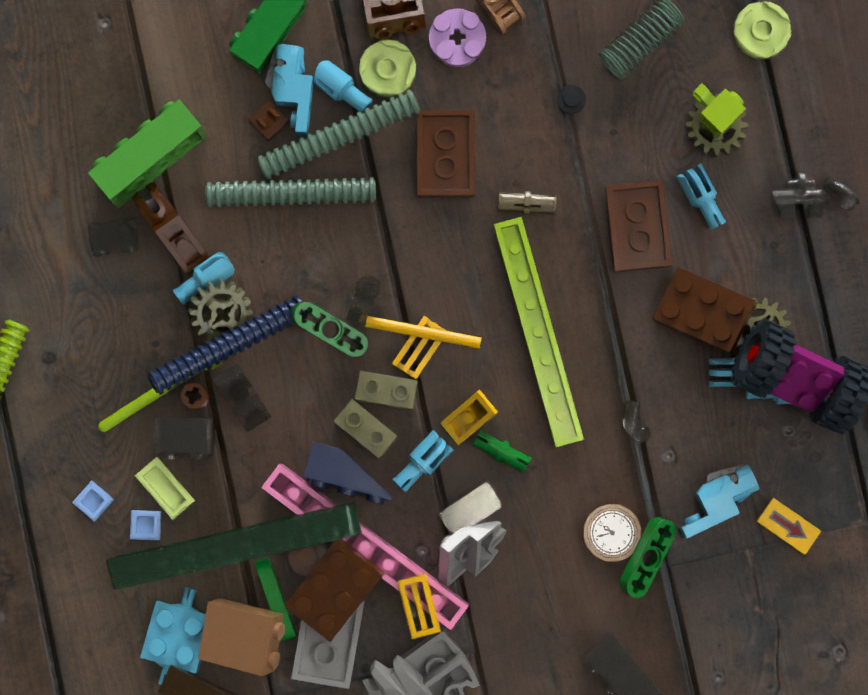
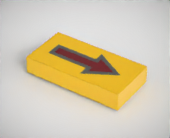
M771 498L756 520L758 524L803 555H806L821 533L820 529L775 498Z

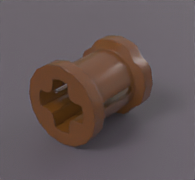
M189 383L181 391L182 403L191 410L198 411L206 407L209 402V394L206 388L198 383ZM196 389H199L198 394L202 396L201 401L196 400L192 404V400L188 398L189 393H195Z

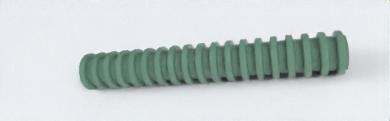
M409 89L405 95L400 93L396 99L391 97L387 103L384 100L380 106L375 104L371 110L366 108L364 113L359 111L355 117L350 115L346 121L341 119L339 124L334 122L330 128L325 126L321 132L318 129L316 134L312 135L309 133L307 138L300 137L298 142L293 140L291 145L287 146V144H284L282 149L275 148L273 153L268 151L264 157L259 155L257 161L264 177L269 180L272 178L271 175H280V171L288 172L289 167L294 169L296 164L304 165L305 160L310 162L313 161L312 157H321V153L329 154L330 149L335 151L337 146L345 147L346 142L354 143L353 139L358 138L360 140L362 135L370 136L371 131L376 133L379 132L378 128L386 129L387 124L395 125V121L399 120L401 122L403 117L411 118L412 113L420 114V107L413 91L411 92Z
M361 177L358 181H356V178H352L351 181H347V178H343L342 181H338L337 178L329 181L328 178H325L322 182H320V179H315V182H311V179H307L306 182H302L301 179L293 182L290 179L286 183H284V180H279V183H275L274 180H270V183H266L265 180L257 183L254 180L250 184H248V181H243V184H239L238 181H234V184H230L229 181L221 184L218 181L214 185L211 182H207V185H205V200L208 208H212L213 205H217L219 208L223 204H226V207H230L231 204H235V207H239L240 204L248 207L249 204L257 206L258 203H262V206H266L267 203H271V206H275L276 203H280L281 206H284L285 203L293 205L294 202H298V205H302L303 202H307V205H311L312 202L320 205L321 202L329 204L330 201H334V204H338L339 201H343V204H347L348 201L356 204L357 201L365 203L366 200L374 203L376 200V183L374 177H370L369 180Z

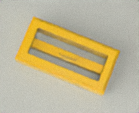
M423 316L418 324L419 326L427 325L430 328L445 330L426 316ZM410 336L392 362V365L417 380L441 344V341H434L416 370L412 371L410 367L429 339L423 338L406 364L403 365L400 362L417 338Z
M427 574L398 580L397 583L411 638L415 639L441 632ZM421 581L423 584L433 624V628L429 629L427 626L417 586V582ZM411 584L422 627L421 631H416L405 585Z

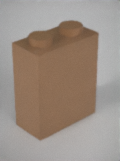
M222 598L209 601L198 660L260 676L274 672L280 661L278 647L279 641L283 638L285 632L284 614Z

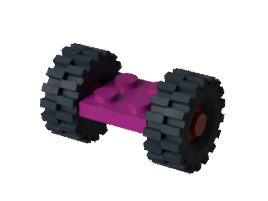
M768 319L759 320L756 326L753 325L750 329V334H746L743 345H740L738 349V356H735V365L731 371L734 373L731 376L732 384L760 398H765L767 394H771L809 412L812 422L837 434L849 432L852 429V424L856 425L858 423L859 415L864 414L866 410L864 407L866 403L868 404V367L846 356L837 357L832 362L796 345L793 331Z

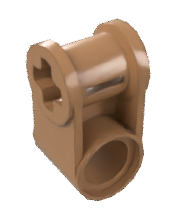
M477 0L494 27L502 35L506 33V28L517 20L526 18L524 11L516 0Z

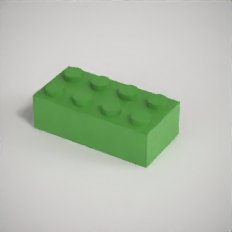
M180 99L175 103L170 101L160 109L158 117L153 121L148 119L136 129L138 133L132 138L122 139L114 146L115 151L107 158L105 156L98 158L91 165L92 170L88 174L118 209L130 200L136 192H140L146 187L145 185L151 183L207 137L200 123Z

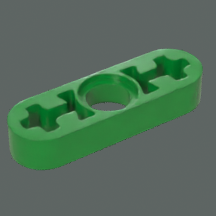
M298 302L291 309V320L297 327L341 353L351 357H359L366 352L368 340L363 333L315 304ZM309 308L308 314L319 320L316 324L309 320L301 322L302 316L299 314V311ZM327 321H332L336 325V333L330 338L325 337L322 332V327ZM343 335L350 339L357 337L358 349L352 348L349 350L351 345L344 340H340Z
M655 517L649 521L620 578L619 585L623 593L633 598H640L647 593L675 538L676 528L673 522L662 517ZM660 527L664 530L662 535L658 533ZM654 541L658 546L651 545V542ZM651 550L653 558L649 564L644 565L643 555L646 551ZM638 568L645 570L644 573L637 571ZM633 580L638 582L636 587L631 585Z
M269 556L254 561L270 610L284 614L285 632L281 639L282 642L297 637L288 608L284 606L286 602Z

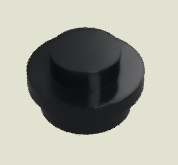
M568 85L560 90L557 103L563 112L575 114L584 108L586 95L580 87Z

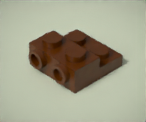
M363 0L369 37L376 36L379 40H385L390 38L392 33L404 31L408 35L418 33L421 28L426 27L422 0Z

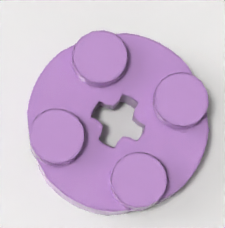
M450 9L435 17L429 31V45L432 53L439 60L443 61L444 64L451 67L468 66L480 56L485 48V27L474 12L464 9ZM454 31H460V34L466 37V39L461 40L460 45H455V41L449 39V36L454 35Z

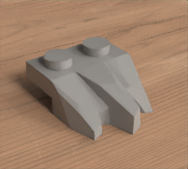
M494 521L460 528L452 536L448 535L439 546L438 581L448 587L466 570L472 575L477 576L486 568L499 552L494 547L506 534L507 530L501 528L502 523Z
M443 626L440 627L441 632L427 636L400 656L411 663L422 675L423 684L433 695H465L463 692L465 686L471 688L480 686L465 654Z
M399 655L393 659V668H387L377 660H374L370 667L374 681L369 679L362 680L364 695H433L423 684L422 675L411 663Z

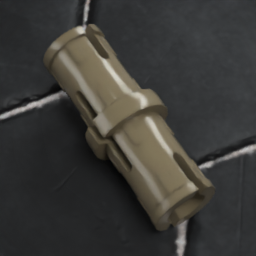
M499 191L498 210L524 211V214H530V211L556 213L557 195L531 194V191H525V194Z

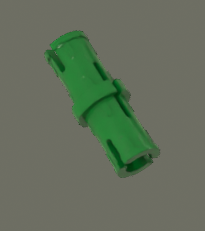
M480 430L472 444L473 447H477L495 457L494 461L498 463L502 461L522 474L532 458L509 446L510 443L506 440L501 442L483 432V430Z

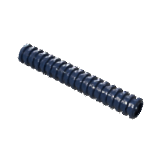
M295 295L291 301L285 300L284 305L279 303L276 305V309L270 308L268 313L262 312L260 317L254 316L252 321L247 320L244 322V325H237L236 330L231 328L228 330V334L224 332L220 334V338L216 336L212 342L206 341L204 343L205 346L199 345L196 347L197 350L191 349L188 351L189 354H181L180 359L175 357L172 359V363L166 362L164 367H156L155 372L152 370L148 371L147 376L151 386L156 393L161 395L164 393V389L169 391L172 389V385H180L181 380L186 382L189 376L193 378L197 372L203 373L204 368L209 370L212 368V364L218 365L220 360H228L229 355L234 357L237 351L241 353L245 347L251 348L252 343L258 344L260 339L266 340L268 335H276L277 330L281 332L285 326L287 328L291 327V309L298 302H303L302 299ZM307 310L299 311L303 320L308 318Z

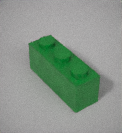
M264 0L258 9L253 8L245 20L247 25L241 33L239 31L236 32L229 43L231 56L261 75L270 62L274 49L278 44L283 43L308 7L307 0Z

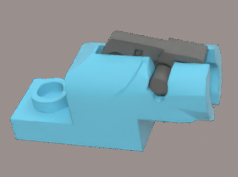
M278 44L273 51L265 85L272 90L271 94L277 106L297 108V111H292L291 128H295L297 137L307 138L314 86L313 76L302 75V73H305L304 48L295 45Z
M742 464L707 474L706 484H703L695 494L705 516L701 517L699 513H696L683 520L685 525L679 528L683 539L740 514L735 502L737 501L739 504L749 495L759 490L757 480L748 465Z

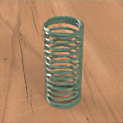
M670 0L654 1L653 5H649L648 10H644V14H640L639 18H635L634 23H630V27H626L625 31H621L620 36H616V40H612L611 44H607L606 49L602 48L598 53L599 59L616 78L623 80L626 78V74L630 73L629 69L634 70V65L639 66V61H644L643 56L648 57V52L653 53V48H658V44L663 43L662 39L667 40V35L671 36L672 31L677 30L676 26L681 27L685 23L683 15ZM660 13H662V14L668 19V21L672 24V26H673L674 28H672V27L663 19V17L660 15ZM644 16L647 22L642 20L641 17ZM656 18H658V19L663 23V25L667 28V30H668L669 32H667V31L658 23V21L656 20ZM651 22L658 27V29L662 32V34H663L664 36H662V35L654 28V26L651 24ZM632 25H635L638 31L633 29ZM647 27L653 31V33L658 37L659 40H657V39L650 33V31L647 29ZM642 31H643L645 34L648 35V37L653 41L654 44H652V43L646 38V36L642 33ZM623 33L626 34L629 40L623 37ZM638 36L648 45L649 48H647V47L641 42V40L638 38ZM618 38H621L624 44L619 42ZM633 40L643 49L644 52H642V51L637 47V45L633 42ZM613 42L617 43L620 49L614 46ZM629 45L638 53V55H639L640 57H638V56L633 52V50L629 47ZM609 46L612 47L615 54L609 50ZM624 49L633 57V59H634L635 61H633V60L628 56V54L624 51ZM619 53L628 61L630 65H628L624 61V59L619 55Z

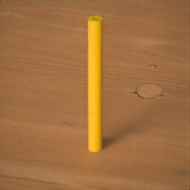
M367 316L365 325L368 328L480 349L482 338Z

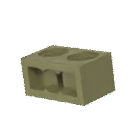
M360 371L355 401L413 411L418 380Z
M353 399L334 420L337 426L379 460L398 438L395 433Z

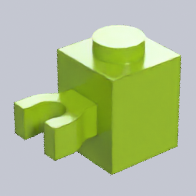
M701 83L691 95L705 107L697 119L717 138L746 110L743 106V99L734 91L729 92L726 88L715 97Z

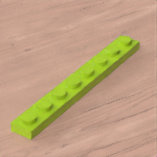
M522 217L496 223L493 225L555 448L582 441L584 437Z

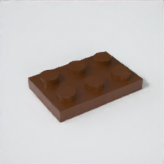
M419 110L420 114H417V197H475V110Z
M663 180L606 185L605 193L614 272L672 267Z
M678 267L653 316V320L732 355L757 302L754 299Z
M338 536L284 606L331 642L385 572Z

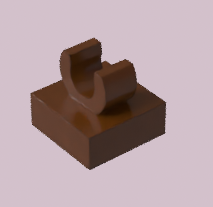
M270 100L248 119L268 142L290 123Z

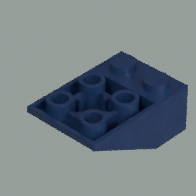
M313 442L304 477L310 479V485L326 490L328 484L337 486L338 493L355 497L356 492L367 495L366 501L383 505L385 500L391 501V495L343 450Z

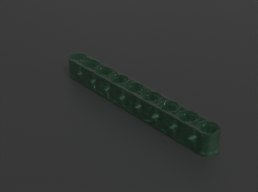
M346 503L115 556L107 559L106 565L112 587L115 590L344 539L362 533L355 503Z

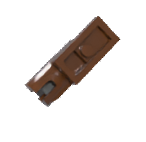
M149 183L145 185V189L139 193L136 192L131 200L184 272L188 274L193 268L210 257L155 183Z

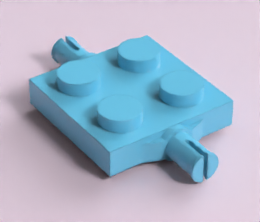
M185 587L181 604H169L162 601H156L140 658L154 661L163 667L158 682L159 685L162 684L170 665L192 673H198L202 660H198L206 614L192 607L197 592L196 589Z

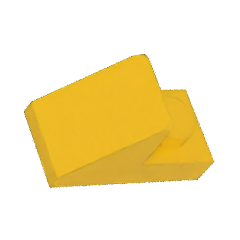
M479 389L440 424L457 445H460L491 420L498 411Z

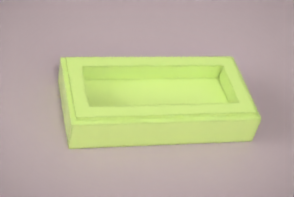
M158 457L153 459L135 475L172 520L177 518L195 502V499Z

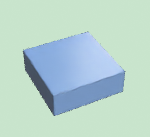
M91 480L72 503L91 520L96 522L115 499Z
M131 510L130 539L160 540L162 511Z

